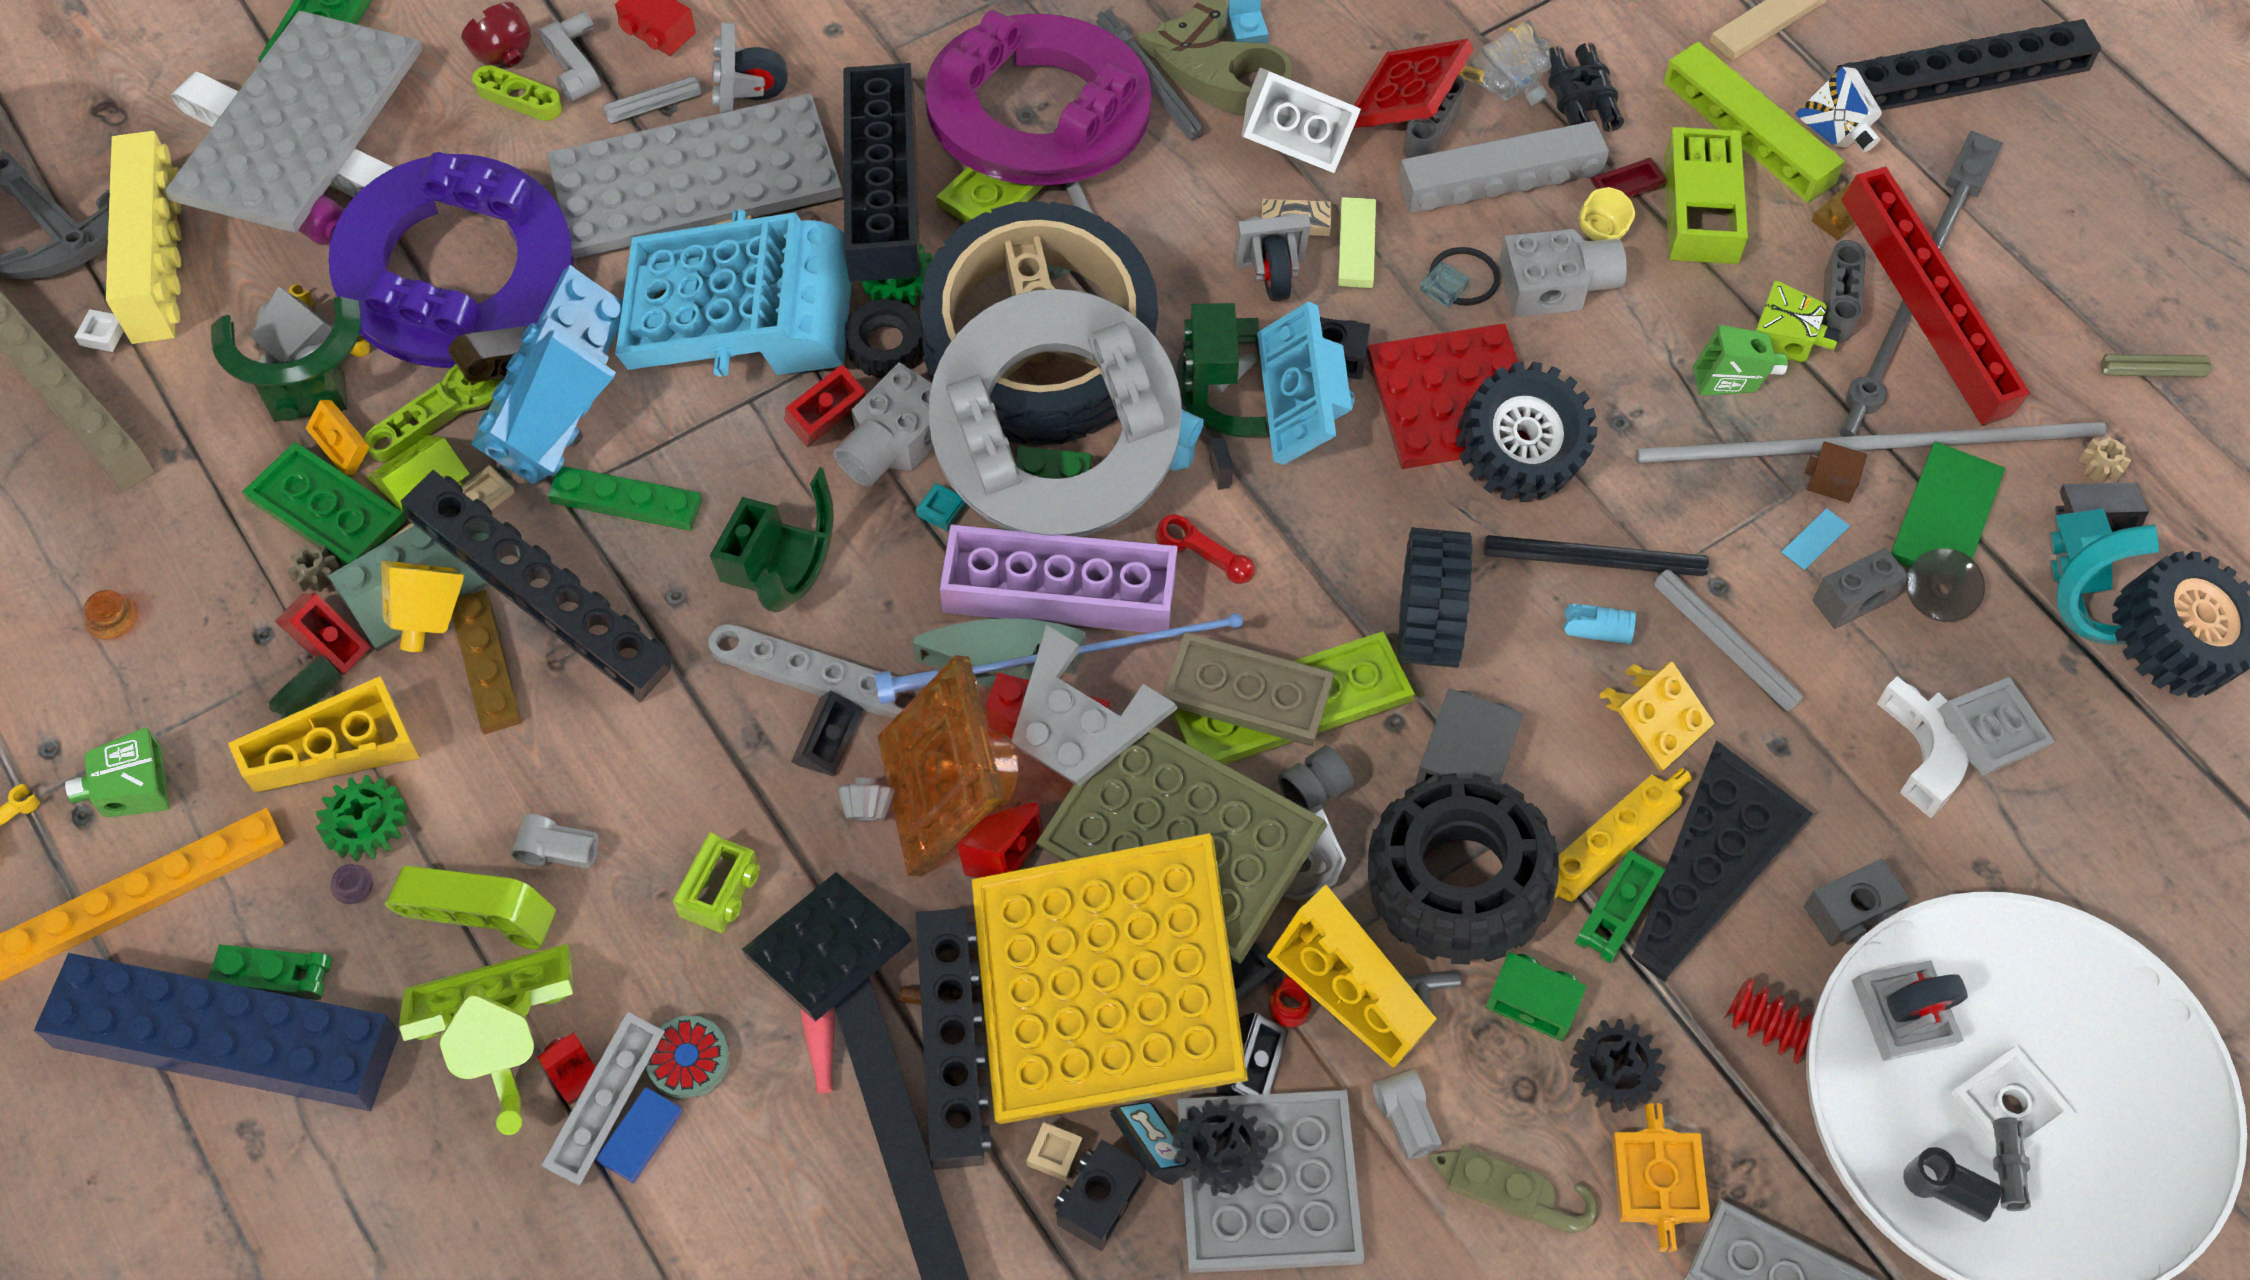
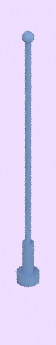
M1233 613L1226 619L1080 646L1081 649L1077 655L1183 635L1184 632L1194 633L1225 626L1239 628L1243 624V617L1239 613ZM1037 655L938 673V670H932L891 678L890 671L874 673L880 704L895 702V693L940 685L942 680L1035 663Z

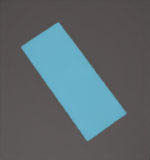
M1826 508L1781 553L1805 570L1850 525Z

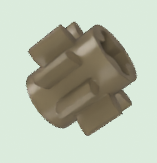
M305 545L295 555L290 556L295 567L289 568L287 572L292 581H297L301 591L305 592L309 588L322 592L331 583L328 575L332 574V570L339 568V564L334 556H330L324 545L319 547V549Z

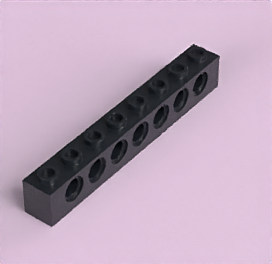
M2085 19L2044 27H2033L2028 30L2012 33H2002L1986 38L1971 39L1949 45H1939L1917 51L1912 50L1896 55L1880 56L1875 59L1854 63L1848 62L1838 65L1835 73L1842 67L1855 68L1861 75L1880 110L1883 111L2090 71L2101 46Z
M432 470L401 500L403 514L407 520L640 703L671 670L670 651L664 643L656 638L650 640L640 632L639 625L632 618L625 614L620 616L614 612L604 596L596 591L590 593L580 585L581 581L572 571L567 568L561 570L551 562V557L544 549L538 545L532 547L521 539V533L509 522L502 524L492 516V511L484 502L477 498L473 501L466 496L460 484L452 477L445 476L443 478L435 470ZM447 510H457L460 512L452 518L442 516ZM476 533H486L489 535L483 541L471 539ZM505 556H515L519 558V560L513 564H504L500 562V560ZM535 579H545L549 582L541 588H535L530 585ZM565 602H574L578 605L573 611H564L559 608ZM595 625H603L608 628V631L601 635H595L589 629ZM625 648H632L638 652L633 658H623L618 653Z

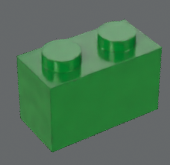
M1508 952L1485 1008L1563 1042L1587 985L1580 983L1574 975L1568 972H1555L1541 966L1535 958L1529 955H1516Z

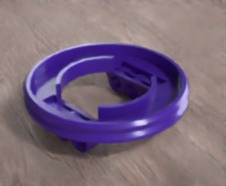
M435 152L429 157L419 158L392 168L375 178L356 194L337 221L330 242L328 259L329 274L336 296L360 302V335L369 343L393 357L414 364L440 368H452L455 365V362L448 353V348L451 342L460 335L529 326L531 323L536 324L563 270L570 265L574 267V256H572L571 238L567 222L554 198L541 184L523 171L495 159L477 155L446 154L441 152ZM435 201L507 221L509 233L518 249L516 265L507 283L486 301L476 304L471 297L459 291L437 289L435 286L420 280L408 278L404 280L399 275L388 271L390 255L399 238L414 224L438 214Z

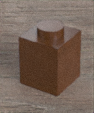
M1824 441L1818 455L1811 453L1804 474L1810 475L1806 490L1850 503L1860 483L1867 454Z

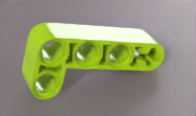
M414 866L401 867L385 903V906L392 912L411 919L497 930L513 944L530 950L541 949L556 913V909L534 888L516 879Z

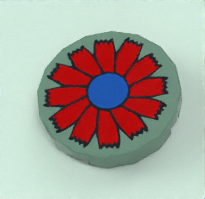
M683 1015L668 1020L659 1027L665 1032L650 1057L646 1069L651 1082L661 1093L674 1099H685V1097L691 1098L694 1096L698 1098L707 1095L722 1082L729 1069L730 1051L724 1033L714 1022L701 1016Z

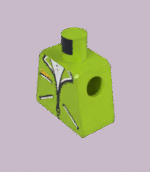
M1776 280L1773 283L1756 331L1767 333L1770 336L1774 353H1785L1788 360L1799 362L1807 360L1813 344L1834 351L1841 333L1839 329L1821 324L1827 308L1824 302Z

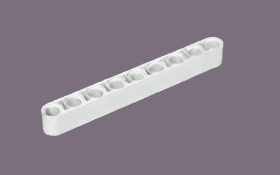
M194 72L171 94V98L183 113L212 127L238 91L202 73ZM354 149L329 186L354 197L367 184L394 167Z

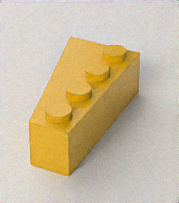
M381 676L228 743L242 777L254 793L420 758Z
M1326 884L1298 910L1267 956L1393 1069L1437 1020Z

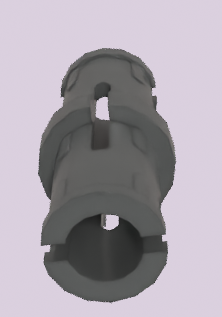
M1999 1118L1993 1121L1996 1140V1157L1993 1159V1167L1998 1172L2001 1185V1208H2006L2007 1211H2024L2031 1207L2027 1183V1172L2031 1167L2029 1157L2025 1156L2023 1124L2017 1118Z

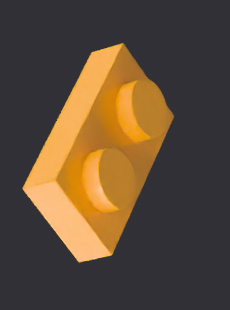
M320 400L305 429L339 471L345 475H355L370 446L332 400Z

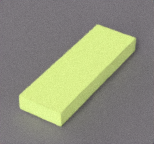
M1342 197L1338 286L1373 288L1376 199Z

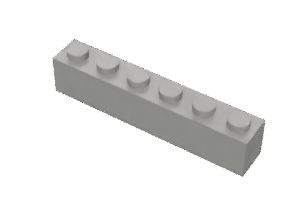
M1591 121L1402 159L1397 183L1410 213L1423 210L1429 211L1437 207L1463 204L1467 201L1486 197L1492 198L1501 194L1527 191L1535 187L1561 184L1565 181L1584 177L1591 178L1603 174L1609 150L1596 122Z

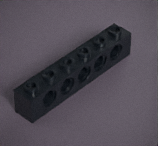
M966 908L916 912L931 1165L933 1170L983 1166V1152H991L990 1125H981L980 1111L989 1109L987 1083L979 1084L978 1068H985L986 1064L984 1042H976L975 1027L983 1026L981 1001L973 1002L972 986H980L978 961H970L969 950L970 946H977L975 921H967ZM946 949H954L959 952L958 958L950 963L940 961L938 955ZM948 989H957L962 993L961 998L954 1003H945L940 999V996ZM951 1029H959L965 1033L964 1039L957 1044H948L942 1040L944 1034ZM954 1070H962L968 1075L967 1080L959 1086L947 1084L945 1078ZM962 1111L969 1114L971 1117L970 1122L963 1128L956 1129L947 1123L949 1117L955 1112Z

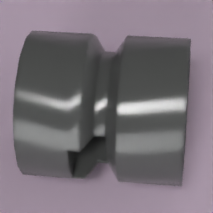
M1327 745L1306 757L1305 765L1298 763L1278 777V782L1285 798L1307 810L1318 805L1324 808L1327 806V798L1337 799L1354 786L1353 777L1348 766L1340 755Z

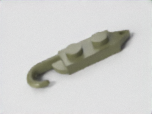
M1464 1145L1458 1151L1431 1154L1429 1156V1162L1449 1184L1448 1190L1528 1221L1532 1219L1563 1232L1577 1233L1588 1229L1598 1215V1204L1594 1194L1581 1184H1575L1574 1190L1582 1195L1586 1208L1582 1215L1571 1216L1553 1209L1555 1201L1554 1189L1551 1183L1545 1179V1176ZM1437 1160H1443L1444 1164H1439Z

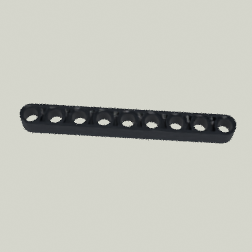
M868 977L838 1002L834 1008L921 1280H969L870 978Z

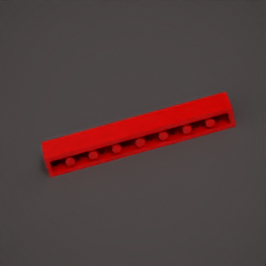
M1887 166L1857 174L1841 201L1981 426L2012 416L2029 396L2030 391Z

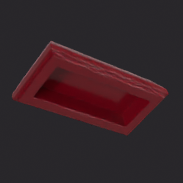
M1651 157L1591 178L1595 189L1611 187L1622 191L1628 198L1667 184V180Z

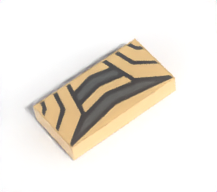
M1262 199L1261 218H1275L1287 213H1295L1297 215L1309 214L1311 225L1309 235L1330 236L1331 201Z

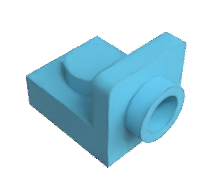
M1228 0L1227 23L1234 42L1268 43L1269 34L1260 11L1261 0Z

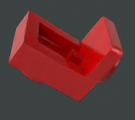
M572 1032L567 1037L554 1039L545 1047L544 1052L537 1056L545 1072L567 1104L575 1103L596 1068L575 1033Z

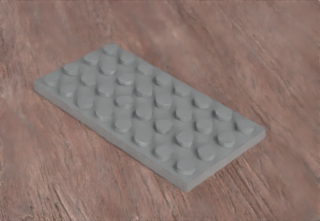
M298 11L165 189L168 200L297 233L310 214L315 201L326 191L422 52L420 40Z
M811 93L547 152L559 207L569 229L574 259L631 246L632 237L715 225L718 222L732 220V212L736 210L738 213V209L744 210L747 216L752 215V218L843 197L842 186Z

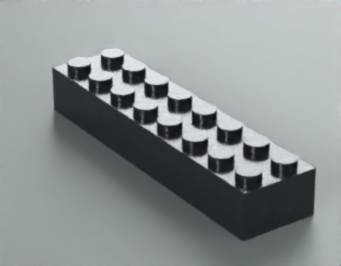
M911 63L843 68L844 252L849 282L921 277L915 95Z

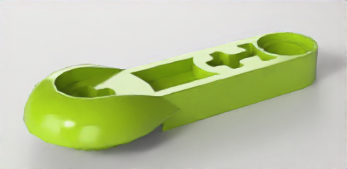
M455 364L447 372L442 382L440 381L366 433L364 440L370 446L369 454L376 461L388 462L462 412L483 409L491 405L493 402L492 394L504 378L482 381L472 385L471 382L465 379ZM413 419H414L416 422H419V423H418L417 425H415V426H412V425L409 423V422H410L411 420H413ZM398 429L403 435L398 437L395 430ZM384 437L392 439L391 444L387 448L382 450L374 449V445L379 439Z

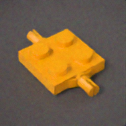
M1654 1103L1644 1105L1647 1122L1646 1129L1639 1132H1615L1612 1136L1619 1222H1646L1656 1225L1659 1251L1665 1252L1668 1249V1252H1674L1678 1250L1675 1225L1680 1223H1707L1710 1219L1701 1133H1678L1665 1129L1663 1105L1656 1103L1654 1106Z

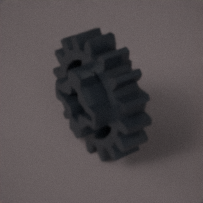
M1618 1019L1614 1028H1610L1605 1020H1601L1597 1027V1032L1593 1028L1588 1027L1583 1034L1584 1040H1577L1573 1050L1578 1054L1572 1056L1570 1066L1579 1068V1070L1574 1073L1572 1080L1576 1083H1585L1581 1093L1583 1097L1589 1096L1592 1093L1597 1096L1595 1101L1596 1107L1599 1108L1603 1105L1604 1101H1607L1611 1104L1612 1112L1617 1113L1621 1103H1625L1631 1112L1637 1107L1638 1100L1646 1105L1653 1096L1651 1091L1657 1092L1660 1088L1662 1081L1657 1077L1662 1076L1665 1071V1065L1656 1063V1061L1659 1060L1663 1052L1660 1048H1650L1649 1045L1653 1039L1652 1034L1646 1035L1643 1038L1638 1035L1640 1025L1635 1023L1630 1030L1624 1029L1623 1020ZM1622 1055L1621 1070H1618L1615 1076H1612L1614 1061H1617L1619 1056ZM1593 1070L1596 1071L1598 1078L1595 1076ZM1622 1087H1628V1088H1630V1089H1626V1090H1618V1088H1622Z
M1209 1099L1205 1101L1202 1112L1193 1106L1187 1114L1188 1119L1181 1118L1176 1128L1180 1134H1176L1172 1141V1146L1181 1150L1176 1153L1173 1160L1176 1164H1186V1168L1181 1176L1183 1179L1194 1175L1197 1178L1195 1189L1198 1191L1206 1183L1211 1185L1212 1196H1217L1223 1186L1226 1187L1227 1192L1231 1196L1236 1193L1238 1182L1247 1189L1254 1180L1252 1175L1259 1176L1264 1167L1261 1160H1264L1268 1154V1148L1259 1144L1264 1141L1266 1132L1253 1129L1258 1120L1256 1116L1248 1119L1242 1116L1245 1106L1240 1105L1235 1111L1229 1110L1228 1100L1223 1099L1220 1107L1215 1108ZM1223 1137H1226L1227 1140L1224 1144L1223 1152L1220 1151L1217 1158H1214L1215 1146L1221 1142ZM1194 1151L1198 1152L1200 1160L1197 1158ZM1229 1170V1171H1231V1172H1219V1171Z

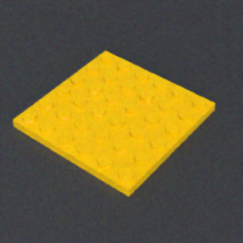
M1210 833L972 879L995 1122L1006 1124L1248 1081L1214 839Z

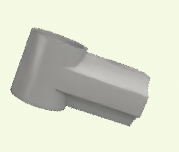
M528 814L523 816L511 856L517 861L531 866L539 867L546 865L547 862L589 869L594 864L598 853L599 837L596 832L558 826L549 818Z
M1411 1068L1372 1082V1089L1378 1108L1383 1117H1389L1406 1160L1422 1158L1441 1147L1442 1142L1425 1105V1090L1415 1069Z

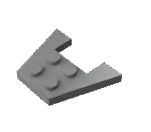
M1046 625L1011 743L1079 787L1177 710L1178 707L1176 703L1142 684L1123 714L1119 716L1075 689L1060 678L1081 648L1073 640Z

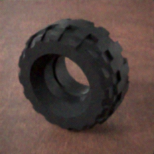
M1457 773L1438 776L1437 781L1430 784L1423 780L1406 789L1405 797L1402 799L1397 798L1394 802H1391L1381 814V820L1377 828L1373 829L1368 851V880L1372 901L1378 916L1381 915L1387 923L1388 930L1400 942L1410 943L1415 947L1416 953L1435 960L1437 956L1451 959V964L1470 965V960L1484 958L1485 962H1490L1505 957L1507 950L1513 947H1522L1535 936L1537 928L1542 922L1546 921L1553 906L1559 876V859L1555 835H1551L1547 819L1537 806L1535 807L1533 803L1527 804L1524 801V794L1507 783L1501 787L1492 783V778L1489 776L1473 773V779L1457 778ZM1454 840H1468L1489 848L1501 861L1502 869L1495 877L1481 885L1455 887L1436 879L1426 869L1423 862L1433 849L1443 843Z

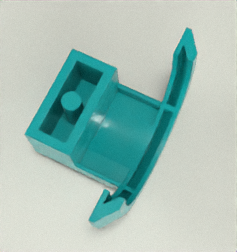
M2104 508L2056 515V531L2049 533L2051 551L2053 555L2056 554V559L2050 560V570L2053 582H2058L2056 599L2062 619L2072 631L2087 640L2101 644L2125 645V641L2117 642L2114 633L2121 628V625H2108L2090 619L2081 594L2113 590L2112 562L2131 556L2159 552L2156 525L2139 526L2112 532Z

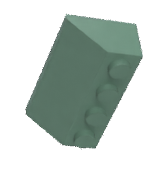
M447 510L442 516L452 518L460 512L457 510ZM415 525L328 575L338 596L377 652L401 638L402 630L391 629L383 619L382 560L455 567L464 574L458 597L476 593L490 585ZM476 533L471 539L483 541L489 535L486 533Z

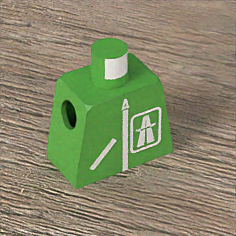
M1718 325L1695 361L1693 371L1699 395L1753 393L1760 388L1768 374L1783 375L1786 372L1788 360L1785 353H1774L1770 336L1767 333Z
M147 727L88 751L84 756L86 776L65 782L66 793L72 804L90 799L91 803L103 817L109 818L170 809L161 745Z

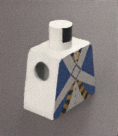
M1842 67L1795 113L1798 118L1835 147L1847 148L1855 142L1863 152H1867L1880 141L1879 136L1870 126L1881 116L1882 112L1855 68Z

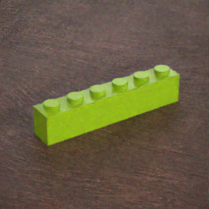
M1697 41L1669 60L1663 83L1719 130L1741 131L1742 149L1805 202L1810 203L1837 184L1845 161L1700 42Z

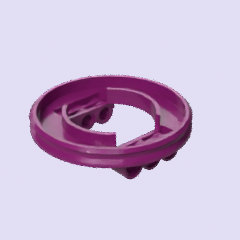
M990 10L984 15L979 25L964 31L940 51L930 67L926 81L927 117L930 127L941 145L954 158L971 169L989 177L1016 184L1058 185L1076 182L1102 173L1125 159L1136 148L1146 132L1150 118L1151 84L1143 63L1134 51L1121 39L1096 25L1060 15L1019 14L1006 16L995 10ZM1013 53L1015 67L1028 65L1058 67L1078 75L1088 83L1082 89L1078 100L1070 102L1064 108L1054 133L1035 134L1008 128L992 119L981 107L976 91Z

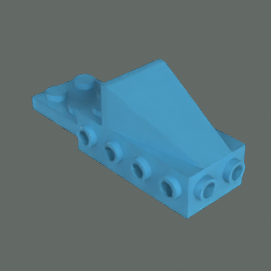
M571 265L564 269L536 324L531 323L521 337L523 343L519 351L508 362L506 367L508 372L504 380L494 390L491 397L493 402L490 408L478 421V431L471 445L531 484H535L549 475H556L565 460L562 457L565 447H568L574 441L579 432V429L576 427L579 418H582L588 412L593 400L616 374L615 371L606 366L609 359L606 353L620 325L623 301Z

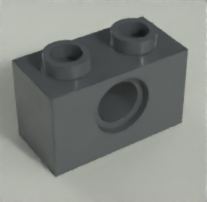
M1885 547L1824 577L1812 601L1835 630L1896 600L1909 575Z
M1880 859L1813 890L1803 907L1829 946L1832 947L1843 941L1847 945L1857 942L1868 933V929L1875 927L1880 922L1903 910L1910 898L1885 861ZM1851 901L1860 903L1866 911L1857 909Z

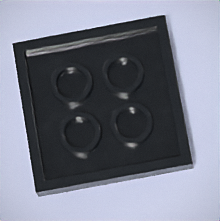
M835 872L743 947L742 951L757 969L816 1022L911 942V939L902 926Z

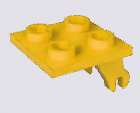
M1672 661L1667 662L1658 671L1645 670L1638 665L1632 664L1626 669L1625 674L1636 677L1632 684L1636 687H1641L1634 694L1619 693L1610 687H1606L1600 692L1599 696L1601 699L1608 698L1610 700L1606 707L1620 713L1657 769L1663 771L1715 723Z

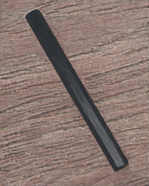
M1493 535L1485 537L1483 547L1484 555L1493 557L1664 572L1668 569L1674 574L1694 576L1707 575L1709 570V557L1706 555Z

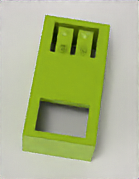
M1672 127L1664 153L1665 179L1667 180L1665 185L1669 260L1739 264L1748 239L1741 131ZM1687 206L1728 209L1729 231L1688 229Z

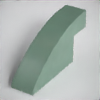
M981 619L952 624L918 635L913 641L915 662L947 672L1037 655L1046 625L1073 640L1079 646L1086 645V636L1083 630L1034 619ZM1084 654L1076 655L1065 672L1074 675ZM1035 663L959 678L992 689L998 672L1030 680Z

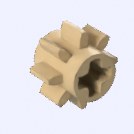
M2111 437L2100 442L2092 439L2079 458V462L2085 464V472L2083 474L2099 483L2105 482L2110 478L2117 482L2131 463L2130 458L2124 457L2126 446L2117 440L2111 439Z

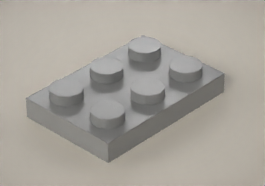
M2010 677L1949 700L1937 709L1943 717L1947 729L1956 736L1967 752L1970 763L1978 768L1982 776L2040 752L2055 743Z

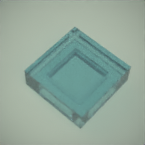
M1441 261L1421 282L1420 291L1448 308L1469 286L1470 278Z

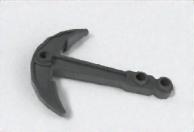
M1 146L0 187L7 194L13 195L52 241L28 253L25 247H18L0 255V277L11 279L49 277L74 269L101 253L108 246L110 188L96 200L99 210L84 222L77 223L31 180L26 170L8 152H5Z

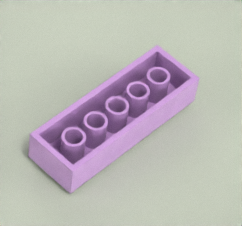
M951 525L939 589L942 613L992 618L1034 619L1064 625L1146 633L1168 630L1170 628L1176 577L1177 546L1065 535H1038L1023 531Z

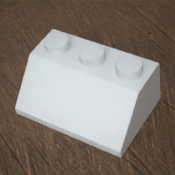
M1259 68L1247 98L1242 137L1335 173L1361 109L1278 74Z

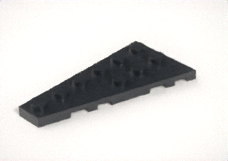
M1717 740L1712 748L1632 954L1636 961L1664 983L1809 822L1813 815L1812 812Z

